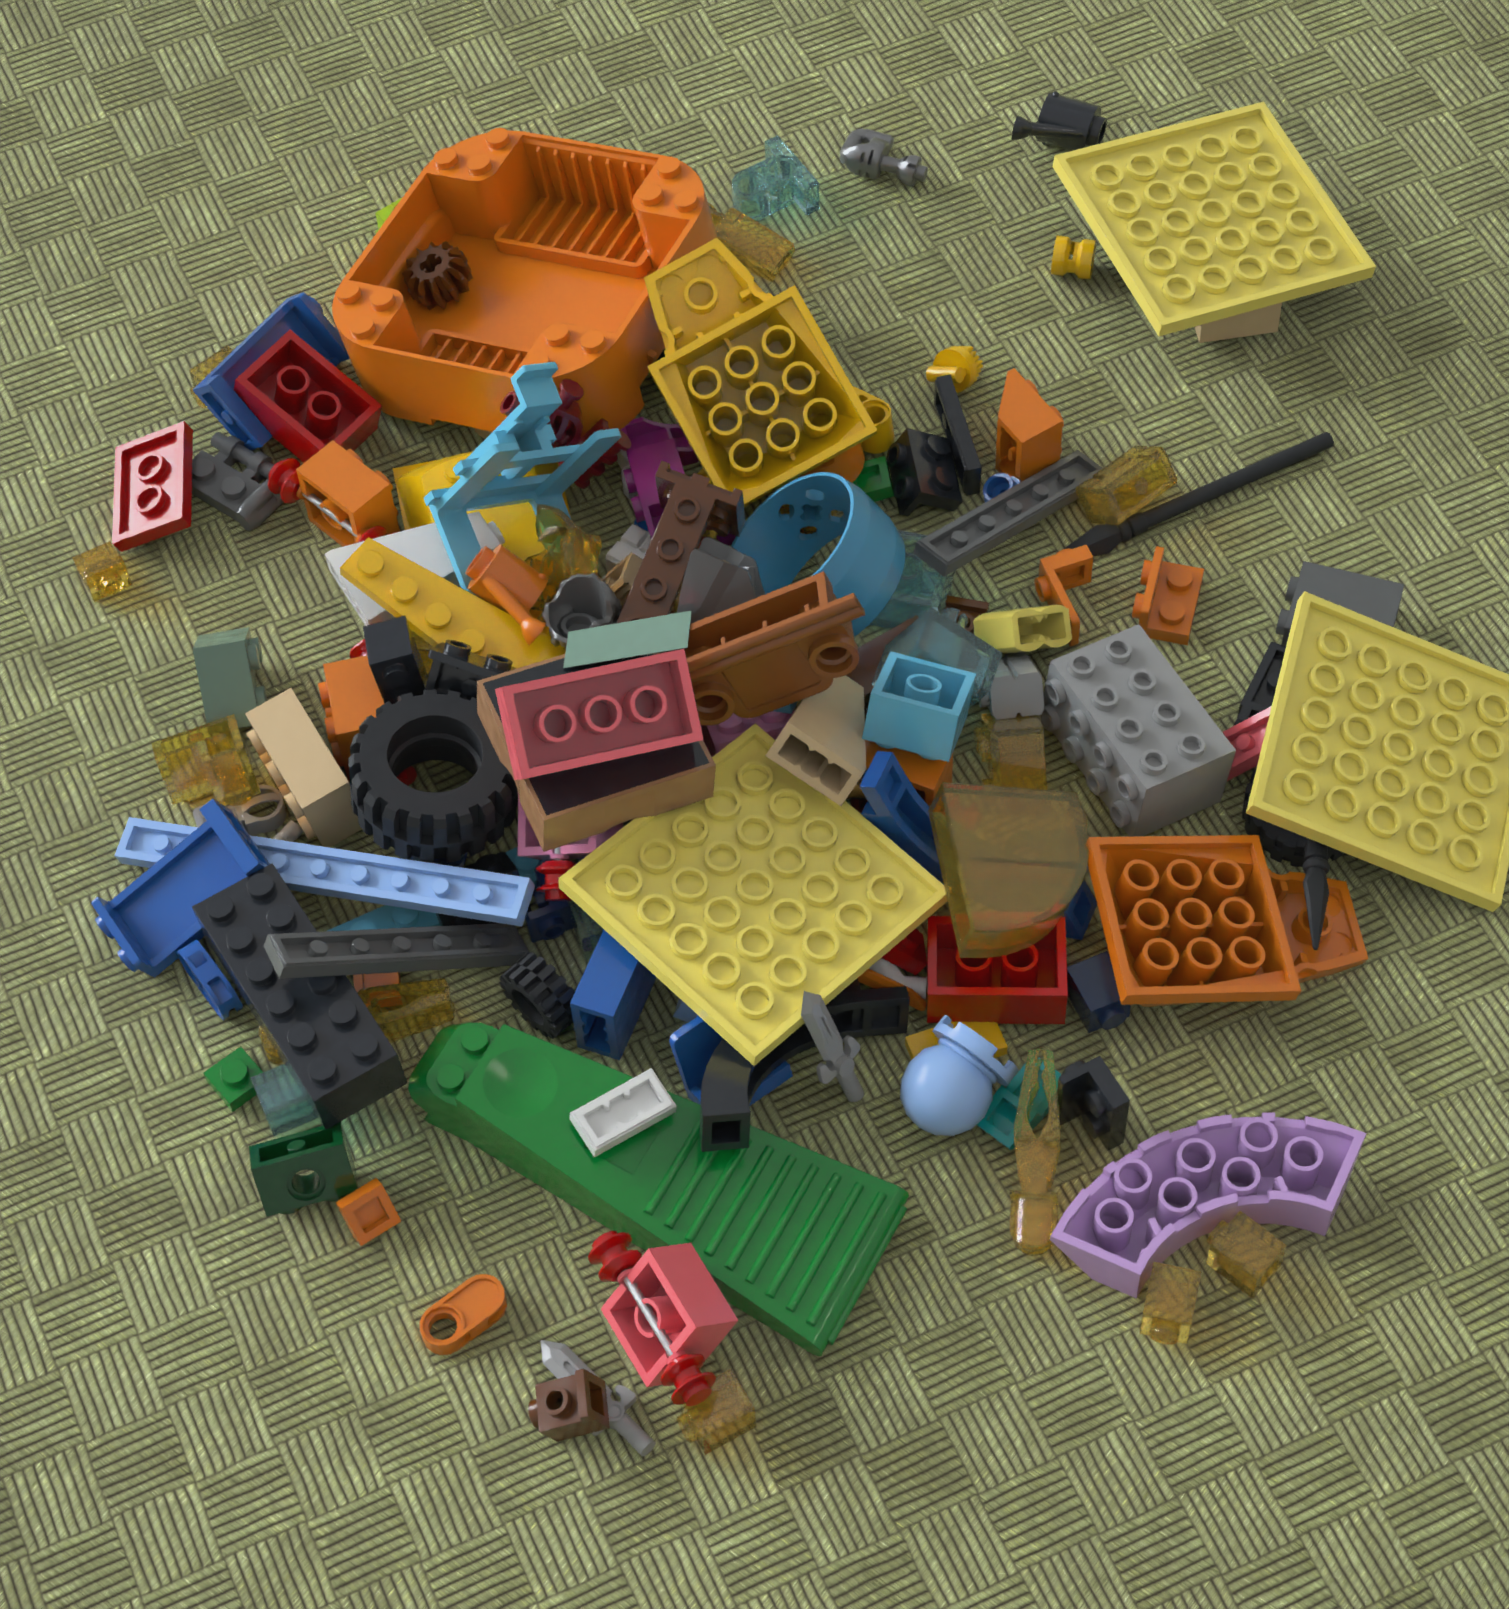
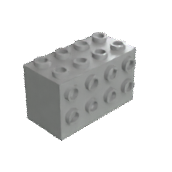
M1139 624L1050 661L1043 693L1045 710L1039 715L1041 723L1047 731L1053 732L1062 744L1066 758L1078 766L1084 774L1091 792L1100 796L1108 807L1113 822L1118 827L1123 828L1128 836H1145L1221 802L1236 749Z

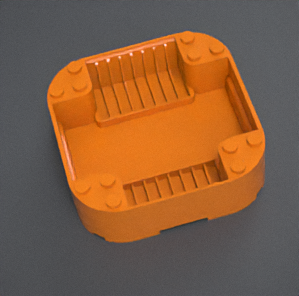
M495 128L488 133L470 137L449 148L439 150L421 171L343 278L333 299V319L363 390L382 405V412L390 416L434 425L436 420L493 432L507 418V416L500 412V406L505 396L509 392L515 391L511 377L523 365L555 362L558 370L552 375L558 393L560 392V383L563 379H571L577 382L584 391L583 397L576 401L581 408L583 429L580 437L588 432L601 418L608 421L609 429L618 428L621 430L645 406L640 386L649 373L647 366L656 362L665 348L661 332L654 317L644 277L718 238L702 181L690 166L675 157L524 131H510L505 128ZM447 241L453 248L458 247L468 260L467 263L471 268L473 276L468 282L470 291L460 293L459 302L451 300L447 303L445 309L436 305L429 310L422 303L418 304L416 300L412 299L402 273L407 269L406 260L417 257V249L424 251L428 249L430 242L439 246Z

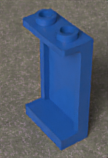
M304 292L287 298L193 389L194 393L230 435L244 441V446L249 450L262 447L272 435L234 391L235 379L286 332L292 330L335 367L340 362L350 359L338 329L333 327L323 315L321 305Z
M213 798L199 809L207 821L111 901L96 897L91 902L99 914L95 918L97 925L109 938H115L121 947L117 952L118 956L133 972L140 970L154 978L178 959L176 951L194 940L199 941L204 937L192 906L270 865L233 811Z

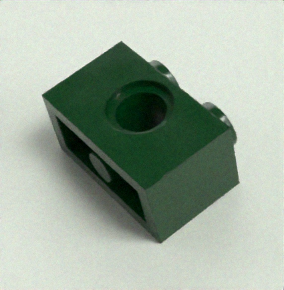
M341 1122L326 1130L323 1126L249 1146L251 1172L266 1217L279 1213L292 1214L304 1206L325 1200L337 1201L358 1189L355 1165ZM301 1170H312V1171H314L313 1173H311V1174H309V1175H298V1174H296L297 1172H299V1171H301Z

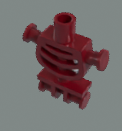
M563 379L560 383L559 392L562 404L549 416L550 421L547 423L551 424L556 440L551 444L553 448L583 444L594 432L609 429L608 421L601 418L588 432L580 437L583 429L581 408L576 401L583 397L584 391L577 382L571 379ZM515 391L509 392L500 406V412L507 417L520 404ZM619 429L622 437L574 482L575 485L586 489L590 485V479L593 476L599 477L605 472L604 463L613 465L618 460L617 454L621 450L627 451L631 447L630 439L622 430Z

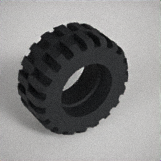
M436 689L424 690L423 695L413 696L411 692L399 696L398 702L393 705L390 701L386 702L376 709V717L368 716L359 726L360 733L353 737L350 746V757L348 758L351 805L353 813L358 816L360 827L366 834L370 836L373 834L374 842L381 848L388 850L392 847L395 849L396 856L409 860L411 856L420 857L422 862L434 863V859L446 858L447 863L459 861L462 854L469 852L470 856H474L484 851L485 842L487 841L490 844L496 843L504 835V827L507 828L513 823L516 817V807L518 806V789L510 772L500 762L477 714L476 698L472 697L469 701L463 698L462 693L450 690L448 695L437 694ZM430 760H442L458 764L474 775L464 785L445 792L419 791L405 785L397 778L400 773L410 766Z

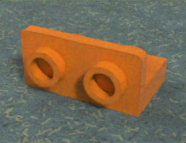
M1156 546L1153 560H1144L1140 584L1146 585L1144 594L1136 593L1132 618L1139 619V625L1150 639L1188 646L1204 569L1163 561L1164 547Z

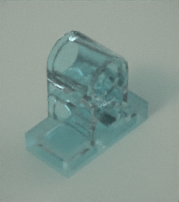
M777 135L765 141V160L740 171L733 177V212L739 220L755 222L796 203L807 216L819 210V182Z

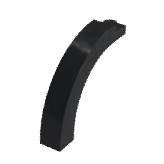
M857 978L826 1005L842 1039L847 1035L856 1038L907 1033L910 997L906 986L861 990ZM805 1023L755 1066L746 1060L725 1039L721 1040L706 1066L702 1080L700 1106V1143L702 1152L749 1148L751 1116L749 1105L756 1090L763 1080L785 1060L787 1061L801 1052L816 1047Z

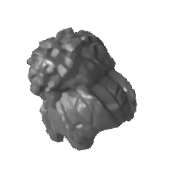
M595 573L589 575L577 574L561 581L558 592L551 602L545 604L542 615L546 621V626L549 627L551 643L554 647L561 645L566 648L569 631L616 624L622 611V606L614 591L610 589L608 584L601 581V578Z

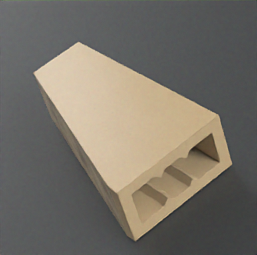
M846 675L833 678V683L827 690L801 701L765 755L839 806H842L866 770L865 740L862 739L865 725L864 687Z

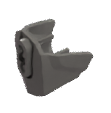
M705 537L701 541L700 548L693 550L690 554L681 587L677 613L692 611L691 624L765 595L756 560L716 539Z

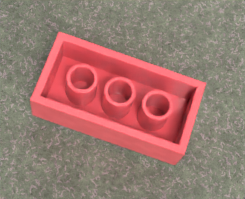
M684 649L495 689L514 780L527 779L704 740Z

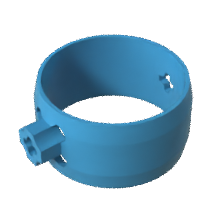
M818 472L802 476L777 490L751 514L744 524L740 537L736 536L731 547L756 560L765 594L790 585L801 568L817 551L831 540L843 534L829 558L813 575L824 571L832 584L833 593L837 599L851 593L856 595L865 610V616L851 621L854 637L864 630L886 606L900 581L905 564L904 541L890 517L861 488L840 475L830 472ZM783 504H789L790 514H780V507ZM833 509L843 511L844 514L839 518L831 516V511ZM806 526L817 528L816 532L812 534L800 533V529Z

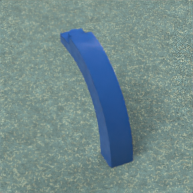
M876 752L859 786L868 800L861 813L867 820L950 890V894L995 917H1065L1066 937L1083 939L1097 907V902L1083 877L1059 874L1031 867L978 844L947 823L922 799L909 781L893 752Z

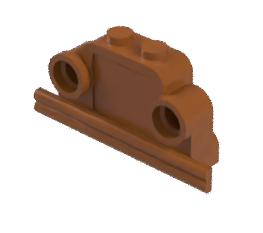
M823 571L691 623L688 648H684L700 725L720 724L728 720L733 713L747 719L761 716L823 692L832 685L833 678L851 673L859 663V651L854 640L851 621L865 616V610L856 595L851 593L837 599L833 593L832 584Z

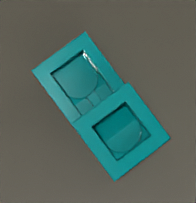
M1033 1053L1008 1086L1005 1088L1001 1085L996 1091L985 1117L976 1125L1011 1151L1056 1105L1058 1080L1061 1073Z

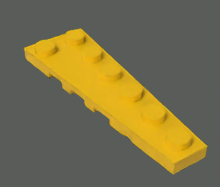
M369 537L340 567V575L394 617L406 616L410 629L433 647L442 642L445 643L446 640L460 641L472 647L471 652L480 656L487 657L488 654H495L506 657L513 662L512 667L515 668L563 655L566 652V648L561 645L554 647L550 641L551 637L543 632L540 633L531 645H528L522 635L521 626L510 614Z

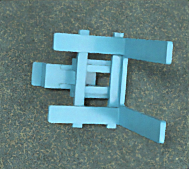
M555 362L523 365L511 377V382L520 404L465 460H460L453 467L455 476H460V479L451 488L431 490L424 497L460 587L471 594L473 593L467 589L471 578L465 572L472 560L480 552L481 547L466 511L528 502L532 505L561 580H566L577 574L589 575L593 573L562 494L622 436L618 428L599 430L594 432L583 444L552 447L551 444L556 440L551 424L547 423L550 421L549 416L562 404L552 375L558 370ZM564 461L553 473L523 477L535 465Z

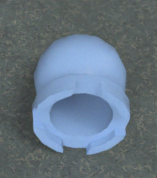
M947 1015L941 1018L932 1031L939 1039V1045L924 1048L908 1063L901 1078L900 1099L906 1115L918 1128L934 1135L955 1136L971 1130L985 1117L993 1100L992 1084L997 1082L1007 1086L1019 1069L1010 1060L1003 1066L993 1057L998 1048L965 1024L959 1022L953 1029L952 1020Z

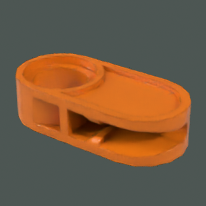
M488 1274L475 1275L429 1307L420 1320V1333L426 1348L439 1355L452 1354L499 1321L507 1308V1297L501 1281ZM440 1319L453 1320L457 1324V1329L448 1339H436L430 1334L431 1327L436 1321Z

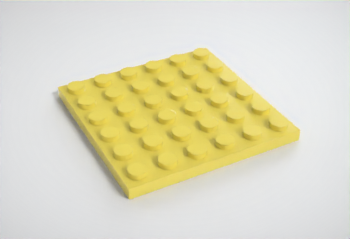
M1264 102L1054 156L1052 167L1158 336L1373 277L1376 265Z
M1304 591L1297 600L1246 814L1494 912L1502 903L1509 867V674Z
M756 723L712 757L716 764L713 797L656 816L633 819L559 877L560 890L753 1066L759 1063L805 1023L801 1016L804 991L821 995L825 1005H827L943 906L950 896V890L848 802L844 801L842 806H839L766 757L765 755L775 740Z

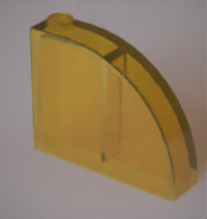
M942 782L928 809L960 958L998 957L1032 946L1049 934L1059 923L1085 877L1089 859L1087 815L1081 809L1077 792Z

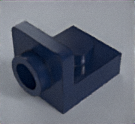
M534 869L537 887L534 888L532 896L537 910L528 912L525 916L528 935L532 943L543 939H555L565 931L573 929L568 902L546 901L545 892L536 891V888L545 884V875L536 871V869Z

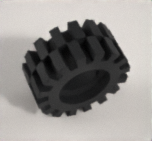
M528 952L500 976V986L505 990L503 993L506 998L512 1000L511 1005L515 1010L518 1009L522 1013L521 1017L525 1021L529 1020L531 1026L536 1031L540 1030L543 1036H549L550 1039H554L573 1023L570 1002L575 991L572 987L566 985L565 982L567 980L562 975L559 976L556 973V968L551 964L547 965L545 959L541 956L537 957L535 953L531 952L529 954Z

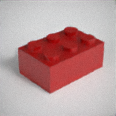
M292 330L286 332L235 379L234 391L270 432L272 437L303 463L332 440L345 450L352 449L355 451L378 429L382 405Z
M930 916L928 918L927 1023H938L944 1015H947L952 1020L951 1022L1065 1024L1068 998L1065 917Z

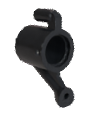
M1057 91L1050 92L1046 97L1037 122H1029L1023 117L1017 116L1011 139L1019 140L1029 135L1036 136V140L1042 142L1043 145L1049 144L1073 151L1100 144L1106 131L1107 118L1101 117V106L1060 95Z

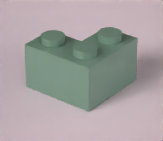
M250 627L199 635L193 647V654L208 732L212 733L251 726L245 713L267 701L265 687H257L255 679L256 670L261 669L260 663L263 662L259 637L251 638Z

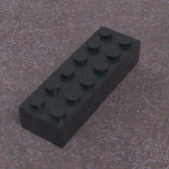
M273 863L192 906L206 940L325 1130L408 1084L396 1051L346 975L279 979L264 948L267 935L317 931Z

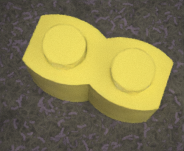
M1062 605L988 612L979 615L973 620L976 651L984 655L1029 652L1036 649L1062 647L1072 640L1069 609Z

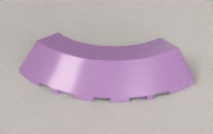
M1262 1113L1261 1117L1232 1118L1231 1114L1198 1120L1196 1125L1182 1128L1172 1133L1169 1130L1141 1142L1136 1150L1128 1153L1116 1163L1112 1161L1105 1166L1103 1173L1086 1189L1083 1188L1065 1210L1050 1236V1241L1091 1279L1137 1298L1146 1281L1167 1257L1194 1239L1216 1230L1246 1224H1277L1301 1228L1325 1236L1348 1184L1366 1133L1335 1122L1305 1116L1304 1120L1275 1117V1113Z

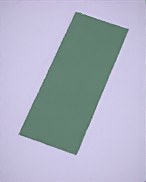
M692 611L569 631L563 669L688 648Z

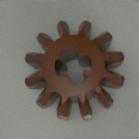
M447 241L439 246L430 242L428 249L424 251L417 249V257L406 260L407 269L402 273L412 299L416 300L418 304L422 303L429 310L436 305L445 309L447 303L451 300L459 302V294L470 291L468 282L473 278L471 268L467 263L468 260L464 253L458 247L453 248Z

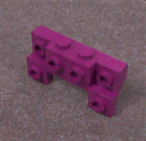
M640 417L633 419L621 429L631 441V447L626 451L631 468L624 469L623 473L629 494L638 492V496L631 498L637 522L646 520L652 540L664 511L660 507L655 474L661 460L669 463L670 469L685 474L683 466L700 461L679 424H664ZM705 530L702 540L705 537H711L729 546L732 545L736 536L728 533L727 537H721Z

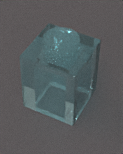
M285 1064L250 1078L273 1136L318 1118Z

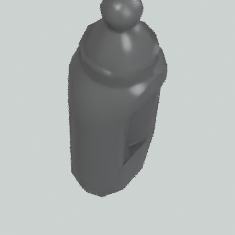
M269 479L253 491L239 505L235 512L240 525L247 531L257 529L283 504L280 494H274L269 490Z

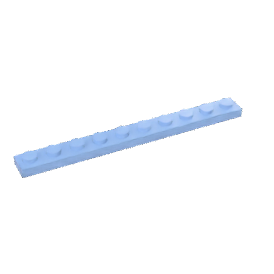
M129 817L114 856L121 864L150 868L198 827ZM250 835L270 864L273 863L288 888L292 891L522 927L535 888L534 883L528 877Z

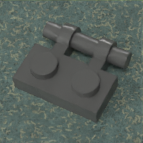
M216 432L212 436L210 443L219 452L213 457L201 450L192 459V495L239 522L235 515L239 505L261 485L259 483L264 478L269 479V472L275 464H273L272 458L263 452L255 453L246 448L244 441L233 435L227 437L221 432ZM237 461L247 466L242 473L232 468Z

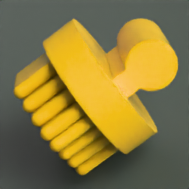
M950 346L935 356L933 366L927 368L926 378L929 382H935L936 377L951 375L956 393H959L971 387L977 381V377H979V373L983 368V361L978 360L980 357L976 355V351H972V346Z

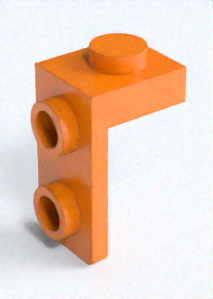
M1087 545L1074 549H1063L1055 555L1040 559L1039 577L1034 579L1035 589L1041 602L1047 601L1048 605H1062L1069 609L1072 640L1068 643L1070 647L1079 643L1080 619L1065 590L1091 582L1093 555Z

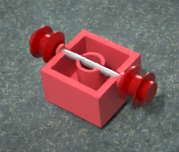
M609 1231L602 1234L593 1242V1249L588 1255V1260L593 1265H603L598 1273V1277L602 1282H619L620 1285L602 1306L601 1311L646 1387L658 1385L675 1386L676 1390L673 1392L671 1400L677 1405L686 1404V1406L691 1407L703 1402L712 1393L711 1387L716 1380V1376L712 1372L702 1373L700 1369L704 1365L705 1360L739 1321L691 1243L648 1248L642 1256L639 1250L627 1249L632 1241L629 1233Z

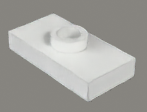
M650 1068L570 1112V1121L592 1155L596 1157L676 1112L677 1106L653 1069Z

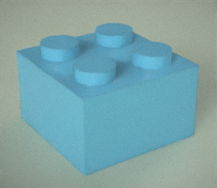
M890 651L870 695L862 739L875 742L883 748H898L917 753L928 760L949 762L967 719L976 673Z

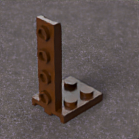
M661 460L655 474L660 507L664 511L617 623L671 614L683 584L690 554L693 550L698 549L705 530L721 537H727L728 533L740 537L745 524L742 490L734 488L733 492L709 484L710 478L693 473L692 477L670 469V464Z

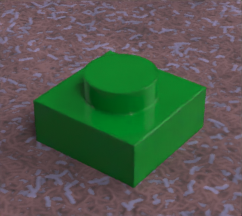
M885 456L864 461L863 469L853 484L861 488L874 502L895 497Z
M241 1046L203 1073L208 1084L232 1112L270 1086L267 1076Z

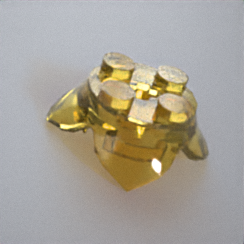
M537 504L535 524L536 534L539 538L537 541L541 542L545 549L538 554L528 557L525 562L539 573H544L548 579L546 587L530 609L544 612L545 604L554 599L562 580L577 574L589 575L595 573L597 575L598 557L601 552L602 542L600 536L589 534L579 528L560 509L549 505ZM541 613L537 619L546 623Z

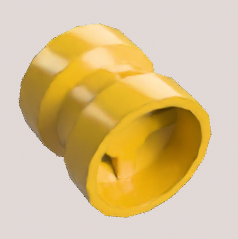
M1057 235L1052 256L1051 274L1063 276L1066 273H1075L1078 278L1091 279L1096 252V240L1084 239L1081 242H1074L1070 237Z

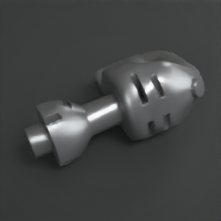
M870 129L852 131L840 150L841 163L845 164L849 171L855 175L877 179L883 170L896 174L902 183L913 187L917 180L924 182L928 172V167L921 165L922 158L920 156L909 155L901 159L888 156L889 150L894 143V137Z

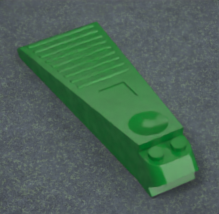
M483 1023L453 1024L443 1027L437 1033L408 1080L410 1097L427 1112L424 1119L428 1123L468 1141L610 1230L617 1233H629L632 1237L631 1243L644 1251H647L648 1248L691 1243L727 1302L813 1355L822 1356L827 1345L834 1344L907 1211L904 1205L909 1198V1193L905 1189L751 1125L749 1148L702 1152L700 1143L701 1105L671 1092L668 1093L677 1106L675 1113L594 1157L570 1121V1112L634 1077L505 1024L500 1029Z

